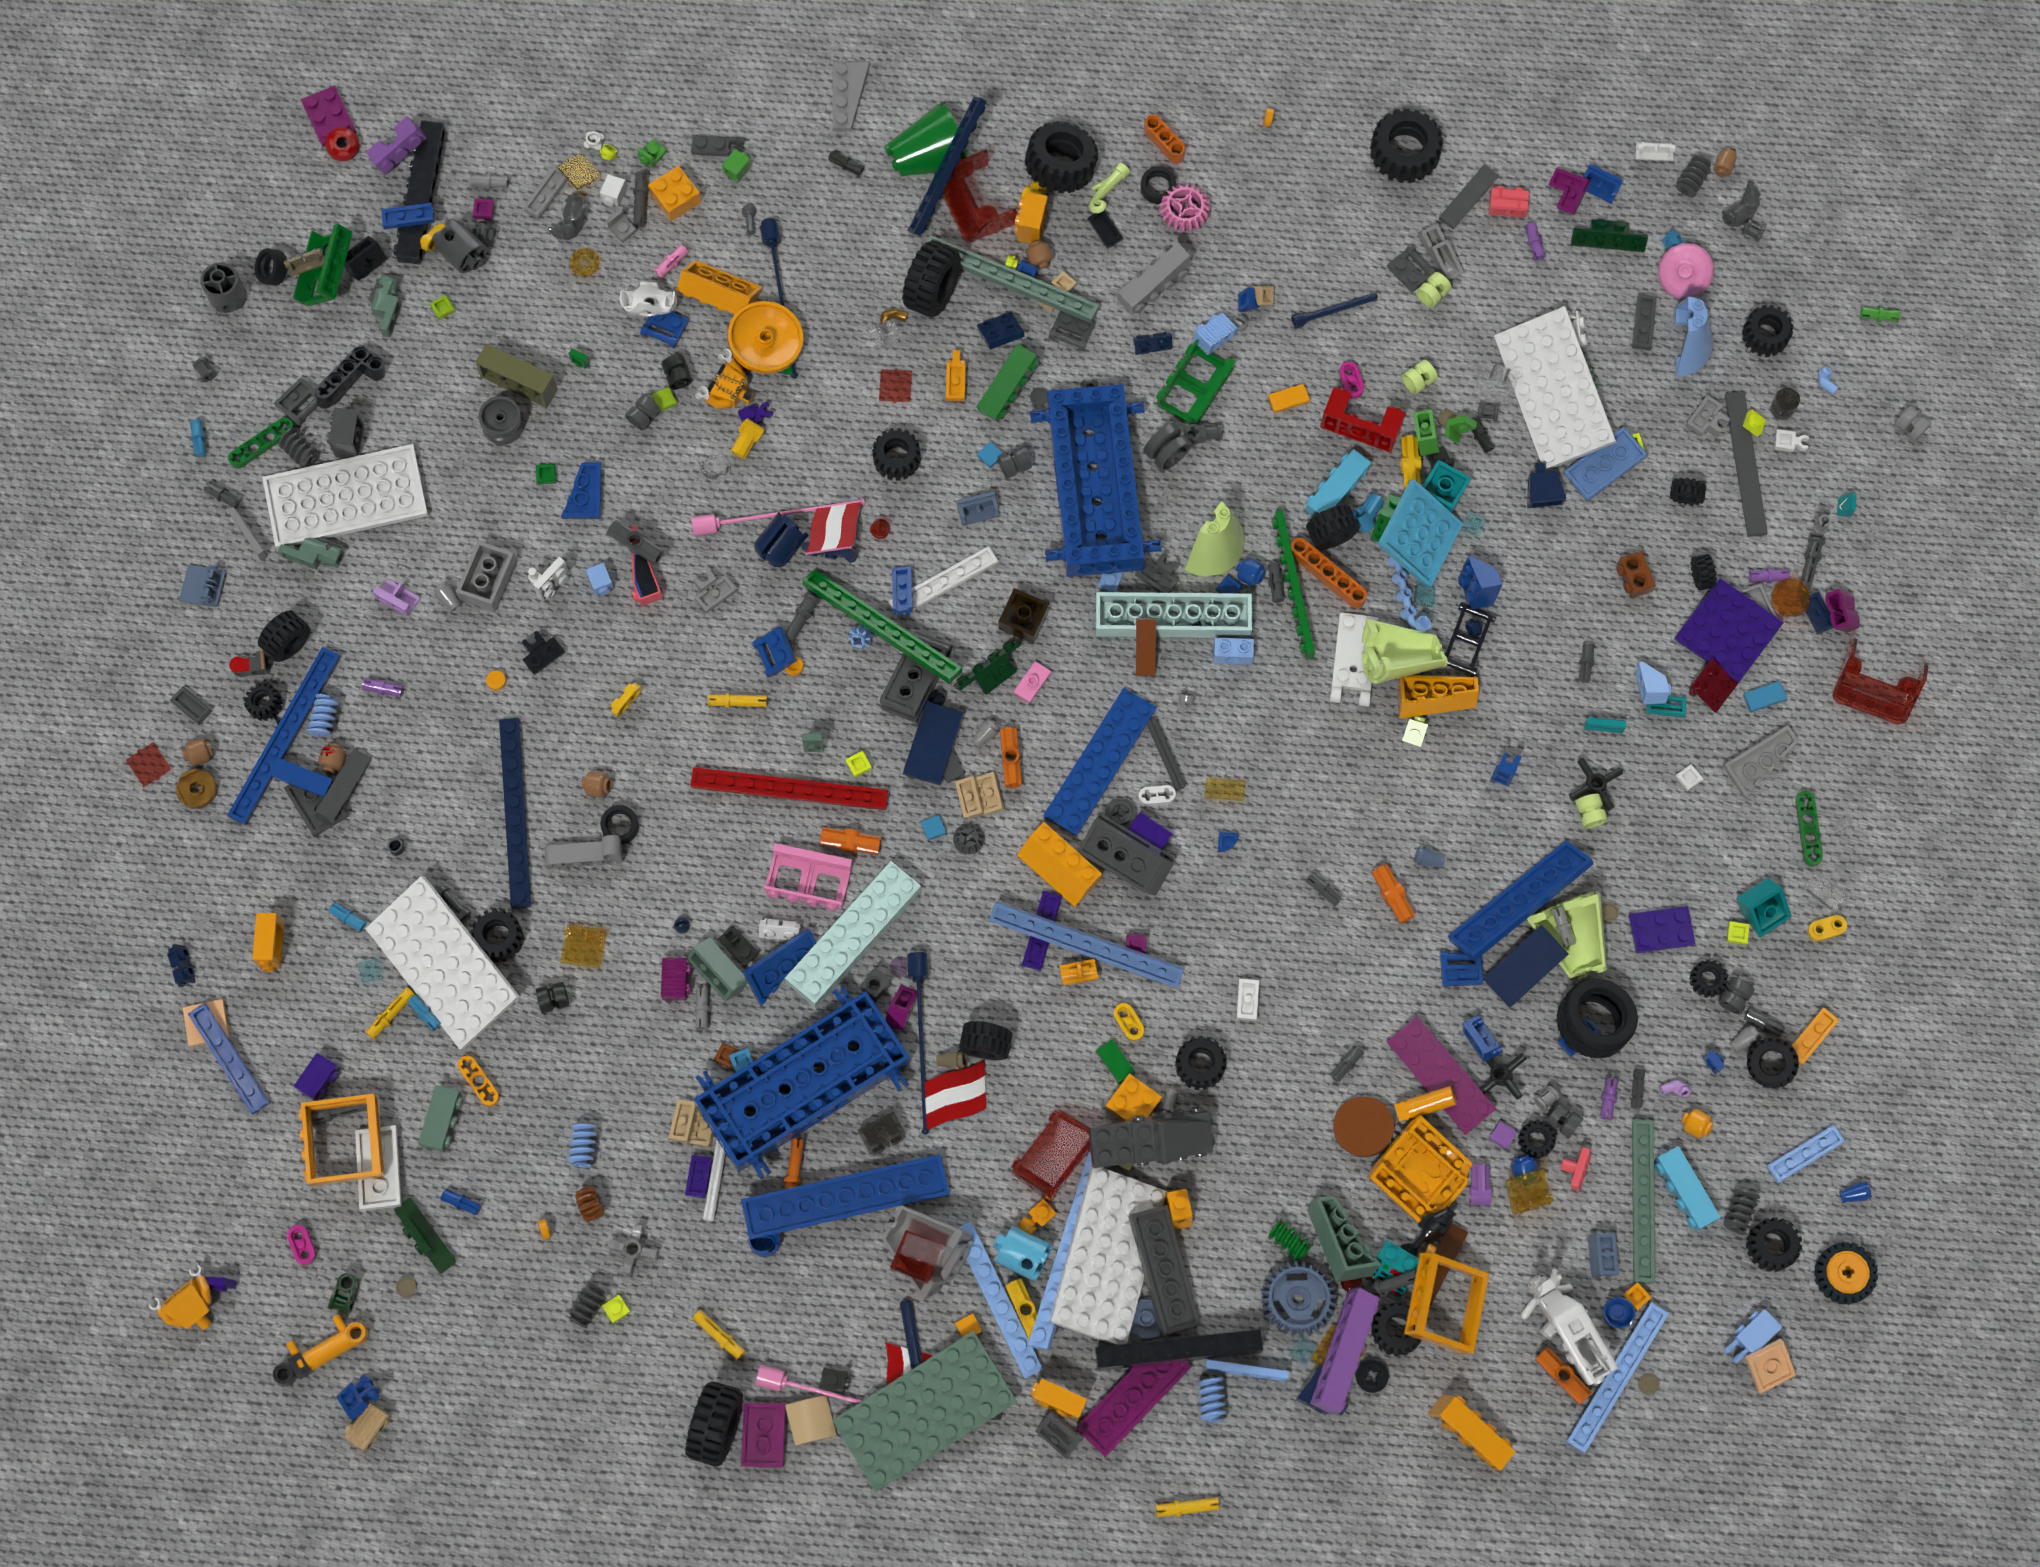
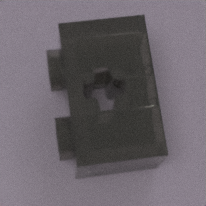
M894 1111L858 1129V1134L869 1155L872 1153L877 1155L885 1150V1146L889 1144L897 1145L905 1137V1132ZM879 1132L886 1133V1138L878 1137Z

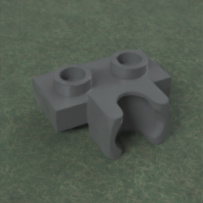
M1162 553L1155 564L1146 559L1143 570L1137 571L1135 576L1159 593H1170L1178 583V580L1172 577V575L1178 569L1179 564L1177 561H1174L1171 565H1165L1166 553Z

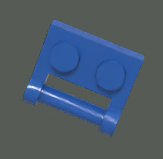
M673 312L664 315L648 316L640 330V335L645 337L648 335L669 344V347L675 349L689 323V319ZM653 325L674 334V336L670 337L651 329Z
M777 627L762 638L752 642L766 669L764 672L767 678L778 674L797 661L783 627ZM766 644L775 661V666H772L764 645Z
M1440 951L1442 987L1483 985L1481 956L1474 961V964L1448 965L1447 961L1472 959L1463 952L1447 953L1446 951Z

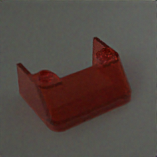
M987 149L961 159L952 171L951 180L946 183L943 189L944 194L942 197L962 238L968 242H974L1015 225L1016 208L999 215L996 209L990 205L978 208L964 179L971 176L974 171L988 166Z
M1854 638L1842 662L1833 689V699L1837 703L1891 723H1905L1925 685L1929 665L1924 664L1918 679L1903 677L1899 680L1897 686H1893L1860 673L1862 662L1859 658L1854 657L1858 640Z

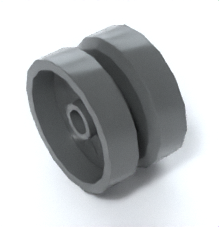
M497 396L490 398L481 406L478 415L484 435L489 441L498 445L513 443L520 437L523 432L524 422L515 401L508 397Z
M1170 423L1156 432L1143 449V452L1150 459H1155L1154 464L1162 472L1178 463L1192 447V442L1185 435L1180 436L1181 430L1174 423Z

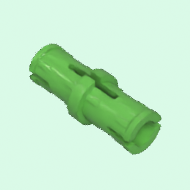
M1861 307L1860 319L1877 320V322L1882 320L1899 322L1900 310L1883 309V307Z

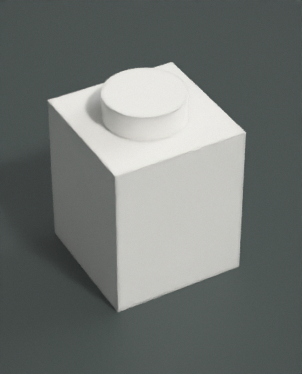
M608 174L600 191L601 201L607 206L615 205L619 207L627 189L626 181Z

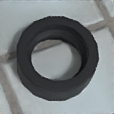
M1158 166L1148 169L1143 174L1140 186L1143 197L1154 204L1162 203L1163 196H1169L1167 191L1159 194L1150 191L1147 186L1150 179L1153 177L1164 178L1169 182L1168 191H1174L1172 186L1176 188V179L1173 173L1167 168Z
M266 248L259 252L255 261V275L259 282L275 286L284 281L288 268L284 264L287 258L282 251ZM271 260H273V269H272V272H271V274H270V272H269L270 262H271Z
M612 806L601 817L600 826L604 836L614 835L609 831L608 822L614 815L624 814L631 820V828L629 832L619 837L622 844L629 843L638 833L639 823L637 816L627 806Z

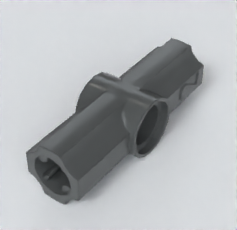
M615 520L609 526L607 535L626 546L631 553L640 555L654 565L661 560L664 550L644 538L640 532L633 531L618 520ZM633 540L640 541L637 545L631 544Z

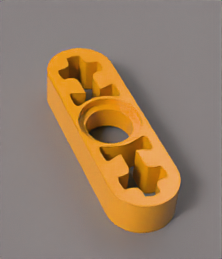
M471 1056L461 1057L458 1061V1069L481 1102L487 1107L497 1105L500 1099L499 1094L475 1059ZM465 1061L468 1063L472 1061L470 1066L474 1073L471 1074L467 1068L462 1069ZM477 1076L484 1078V1083L480 1087H476L473 1084V1080ZM485 1088L491 1095L495 1094L492 1102L489 1100L485 1101L487 1096L482 1091Z

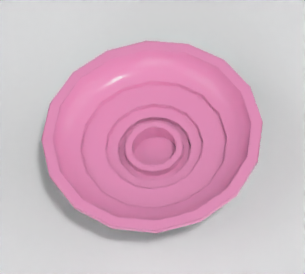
M1682 243L1670 248L1663 255L1658 266V277L1661 286L1668 294L1680 299L1701 295L1708 289L1714 276V265L1711 256L1704 248L1695 244Z

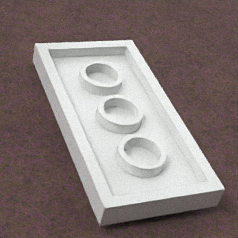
M396 1125L380 1127L385 1177L358 1180L360 1211L402 1206ZM369 1129L355 1130L357 1173L372 1171Z

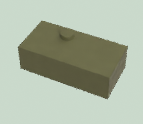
M487 343L475 361L481 378L545 408L549 406L558 390L552 374L536 367L531 361L527 360L525 362Z

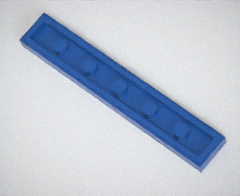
M204 1003L188 1013L250 1113L253 1115L270 1104L208 1005Z

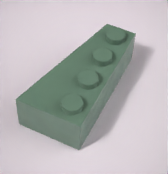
M1334 1195L1316 1198L1307 1211L1335 1281L1340 1282L1371 1277L1381 1264L1377 1259L1374 1260L1368 1245L1363 1244L1358 1236V1230L1347 1220L1348 1215Z

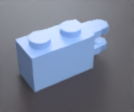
M1765 1309L1760 1313L1756 1310L1748 1318L1750 1322L1746 1326L1742 1324L1734 1331L1736 1336L1724 1349V1352L1726 1354L1730 1353L1738 1345L1742 1351L1734 1357L1733 1361L1735 1363L1739 1362L1746 1354L1750 1355L1761 1349L1782 1328Z

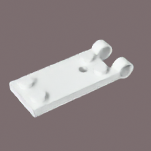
M1340 612L1330 702L1340 703L1342 689L1360 691L1359 706L1369 707L1372 682L1366 677L1363 668L1362 652L1365 651V643H1362V635L1366 619L1378 621V617ZM1350 667H1356L1357 671L1351 672Z

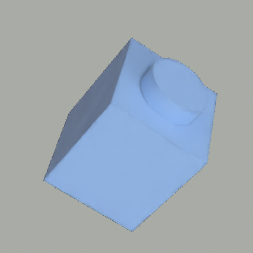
M604 563L585 569L595 595L600 594V596H603L614 589Z

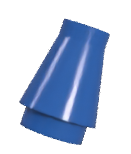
M1860 1181L1843 1191H1839L1842 1203L1867 1201L1868 1198L1872 1197L1867 1182L1862 1183Z

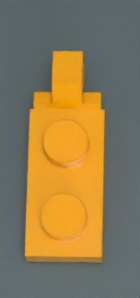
M953 350L952 360H948L946 401H965L966 363L965 360H960V350Z

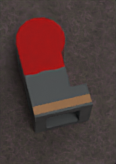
M256 651V657L242 658L237 656L231 659L229 667L238 677L269 674L268 655L265 651Z

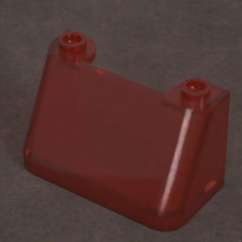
M1061 1109L1058 1112L1055 1110L1048 1119L1050 1123L1021 1159L1017 1158L1011 1166L1014 1177L1050 1204L1055 1199L1059 1189L1063 1187L1065 1181L1086 1154L1088 1155L1090 1152L1089 1127Z

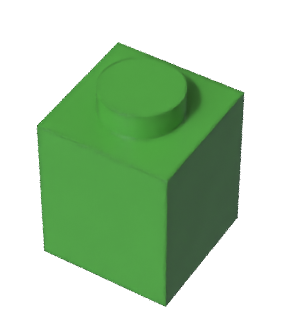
M736 149L722 164L723 173L737 183L751 168L750 157L745 152H739Z

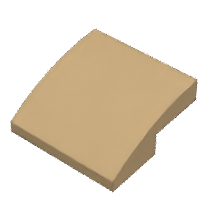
M995 772L978 777L970 776L955 781L964 819L1005 810Z
M678 1099L668 1138L674 1141L711 1148L714 1134L696 1108L695 1102Z
M827 1395L785 1405L795 1446L837 1436Z

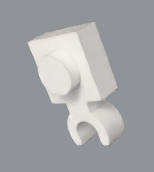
M1777 429L1775 432L1774 450L1793 452L1796 447L1800 451H1807L1808 446L1803 445L1801 441L1807 442L1809 436L1801 435L1796 437V432Z

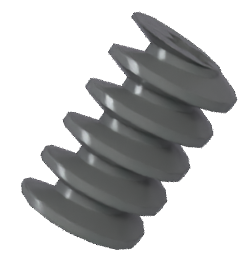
M1693 156L1684 169V173L1681 174L1676 182L1678 191L1688 197H1695L1696 192L1700 189L1699 186L1703 185V181L1707 179V175L1711 172L1709 168L1711 167V162L1703 156Z
M294 427L289 428L281 436L279 447L284 449L285 453L289 454L290 458L294 459L301 468L312 466L318 461L320 453H316V448L311 447V443L306 442V438L301 437L299 432L295 433L296 429Z
M1736 1190L1734 1191L1735 1197L1731 1200L1733 1205L1729 1206L1728 1210L1730 1212L1726 1214L1728 1220H1725L1723 1225L1733 1233L1747 1235L1743 1229H1749L1750 1226L1745 1222L1753 1220L1748 1214H1755L1751 1206H1758L1753 1199H1760V1196L1751 1191Z
M590 1281L586 1282L589 1289H581L584 1296L577 1295L580 1303L573 1302L572 1305L575 1310L568 1309L567 1312L570 1314V1317L566 1316L580 1327L586 1329L588 1326L584 1321H592L589 1314H597L594 1306L600 1308L602 1306L598 1300H606V1297L603 1295L605 1291Z

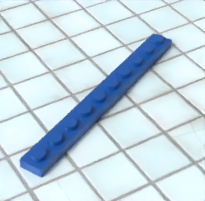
M324 647L321 648L228 812L227 816L244 825L248 823L272 780L270 775L278 759H284L314 706V701L317 700L316 694L321 693L340 660L339 654Z

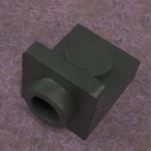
M1443 446L1439 447V453L1426 455L1432 468L1438 460L1451 467L1455 463L1454 458L1450 459Z
M823 1367L819 1389L844 1394V1389H849L851 1377H847V1371L842 1372Z

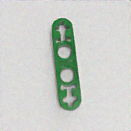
M281 418L231 451L228 456L231 466L237 469L242 468L279 443L281 436L286 431L282 425H288L289 429L294 427L293 422L289 418ZM275 429H277V430L279 431V433H280L279 436L277 435ZM267 434L274 435V439L271 442L264 440ZM251 445H258L259 448L256 452H249ZM243 450H245L248 457H246L245 454L242 452ZM235 456L240 457V460H241V461H240V462L235 461L234 457H235Z
M1802 791L1795 799L1802 854L1806 865L1814 867L1823 859L1814 795L1811 792ZM1803 796H1805L1807 800H1810L1807 803V810H1804L1805 803L1803 801H1800L1803 798ZM1809 815L1812 817L1813 822L1806 824L1803 822L1802 817ZM1805 835H1814L1815 842H1807L1805 839ZM1816 846L1817 848L1813 849V854L1818 858L1814 862L1808 856L1811 855V848Z

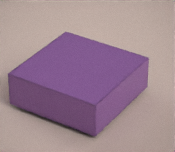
M1500 1121L1489 1139L1506 1150L1517 1131Z

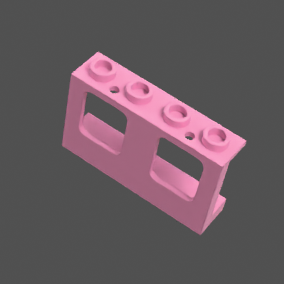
M774 844V855L766 886L764 885V892L767 893V896L771 898L782 896L786 897V900L795 903L798 900L805 901L807 905L817 907L818 904L824 905L826 909L836 911L837 908L842 909L853 865L851 859ZM784 865L801 869L802 874L797 892L774 887L780 866ZM819 874L840 878L836 900L813 896Z

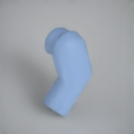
M1823 367L1818 373L1819 385L1833 395L1839 387L1830 381L1831 369Z

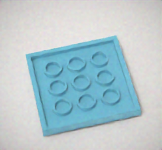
M1410 480L1377 545L1426 588H1431L1463 523L1416 480Z

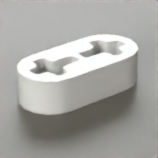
M1169 785L1144 787L1140 790L1138 799L1144 806L1168 805L1174 802L1176 792ZM1164 791H1168L1169 794H1172L1170 795L1169 799H1166L1165 796L1158 795H1163ZM1145 792H1149L1151 796L1156 795V797H1150V801L1142 798V796H1145Z

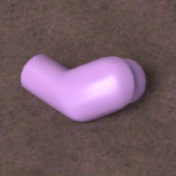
M1673 1080L1659 1086L1662 1095L1673 1092L1681 1097H1688L1691 1093L1689 1086L1679 1080Z

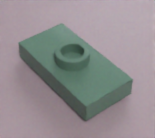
M821 733L802 734L804 752H824Z

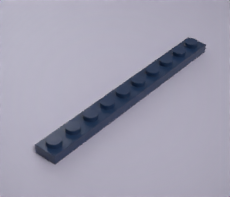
M519 718L499 719L511 909L530 908L531 892Z

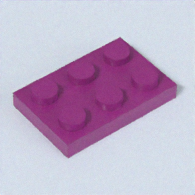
M335 85L301 99L322 147H325V140L329 132L335 128L345 127L352 130L355 134L357 133Z
M744 1403L741 1467L783 1468L786 1404Z

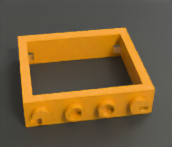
M373 1093L301 1103V1109H299L298 1114L303 1129H300V1139L304 1141V1149L301 1150L302 1160L306 1164V1169H303V1175L308 1185L318 1186L385 1177L377 1095ZM367 1104L372 1171L317 1178L311 1111Z
M1420 1253L1404 1334L1460 1354H1474L1489 1273L1435 1253ZM1438 1264L1472 1276L1459 1342L1425 1331Z

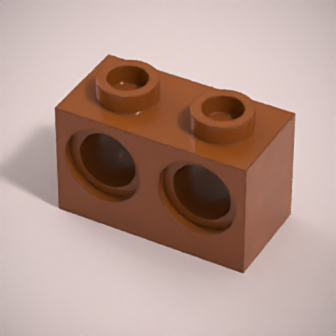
M1640 551L1621 557L1616 569L1618 575L1623 577L1625 592L1629 593L1631 598L1653 592L1656 584L1643 552ZM1631 564L1635 567V569H1629L1627 565ZM1634 582H1640L1642 584V587L1636 586Z

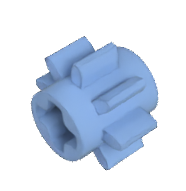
M861 624L857 628L852 627L850 630L851 634L848 637V640H851L852 646L860 648V650H862L864 645L869 647L873 637L870 630Z

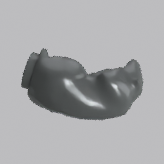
M1747 183L1746 191L1739 204L1732 205L1728 210L1722 211V220L1726 225L1731 227L1741 226L1748 222L1749 219H1752L1760 206L1759 196L1761 193L1758 192L1753 183Z
M568 195L563 209L564 219L557 224V227H548V231L557 239L571 240L580 232L586 204L582 202L583 199L581 197Z

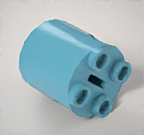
M1013 1225L1007 1236L1000 1233L994 1243L993 1248L998 1250L995 1263L1036 1282L1053 1246Z

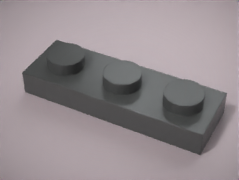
M1638 294L1632 348L1649 351L1652 348L1657 296Z

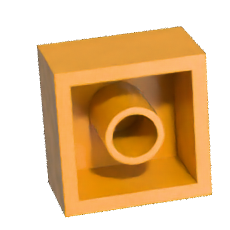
M679 165L648 184L650 196L670 222L701 203L700 192Z
M1025 192L1024 198H1020L1019 215L1017 214L1015 219L1017 241L1031 244L1041 240L1047 215L1048 196Z
M1129 1073L1106 1104L1105 1110L1121 1122H1124L1126 1119H1133L1132 1117L1137 1115L1151 1116L1160 1104L1162 1096Z

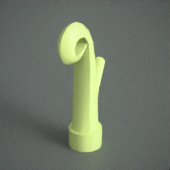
M1119 163L1107 178L1092 186L1091 189L1093 191L1097 190L1089 203V209L1092 213L1099 214L1106 209L1107 204L1102 199L1122 179L1124 180L1130 174V170L1125 164Z

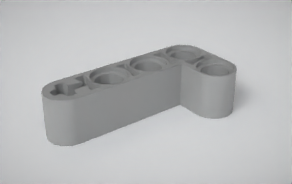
M616 835L603 836L600 842L558 844L545 847V867L549 869L573 867V865H576V867L593 866V864L610 865L613 862H616V864L623 862L622 842L620 837Z

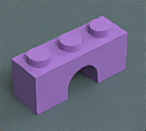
M408 116L394 127L397 136L392 144L386 146L379 140L366 151L374 166L384 174H387L426 139L418 124Z

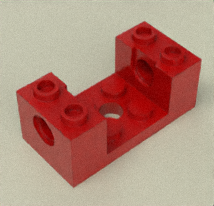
M1333 387L1323 412L1320 428L1392 453L1403 424L1405 412L1400 408L1388 406L1379 426L1371 420L1365 421L1359 419L1354 414H1346L1352 393L1344 388Z

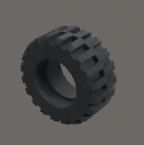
M1404 108V111H1400V109L1394 110L1392 115L1388 113L1384 116V119L1379 120L1373 132L1370 155L1371 159H1374L1373 164L1375 168L1380 167L1379 172L1383 176L1387 174L1388 179L1392 181L1394 178L1399 179V183H1404V180H1408V183H1414L1416 178L1419 181L1423 180L1425 174L1429 176L1433 169L1436 168L1442 151L1443 137L1434 119L1430 120L1428 114L1424 113L1423 115L1419 110L1410 111V108ZM1408 135L1416 138L1422 144L1424 150L1413 156L1401 155L1391 147L1390 140L1397 136Z
M1055 121L1053 124L1047 123L1043 127L1037 128L1030 137L1024 160L1027 173L1031 175V179L1034 182H1038L1040 187L1048 188V191H1058V193L1062 194L1064 192L1072 193L1075 192V189L1078 191L1084 188L1090 182L1098 160L1097 145L1094 143V139L1088 136L1086 130L1079 129L1080 127L1077 125H1070L1069 122L1060 123V121ZM1049 153L1065 154L1072 158L1074 162L1058 161L1051 157Z
M935 241L926 242L925 245L921 246V249L918 250L911 262L904 281L902 299L903 304L908 309L930 318L941 314V311L945 309L946 304L950 301V297L958 282L957 279L961 267V257L958 251Z
M714 1381L708 1382L704 1386L694 1409L687 1433L685 1454L689 1459L715 1467L723 1464L732 1446L743 1405V1393L740 1389Z

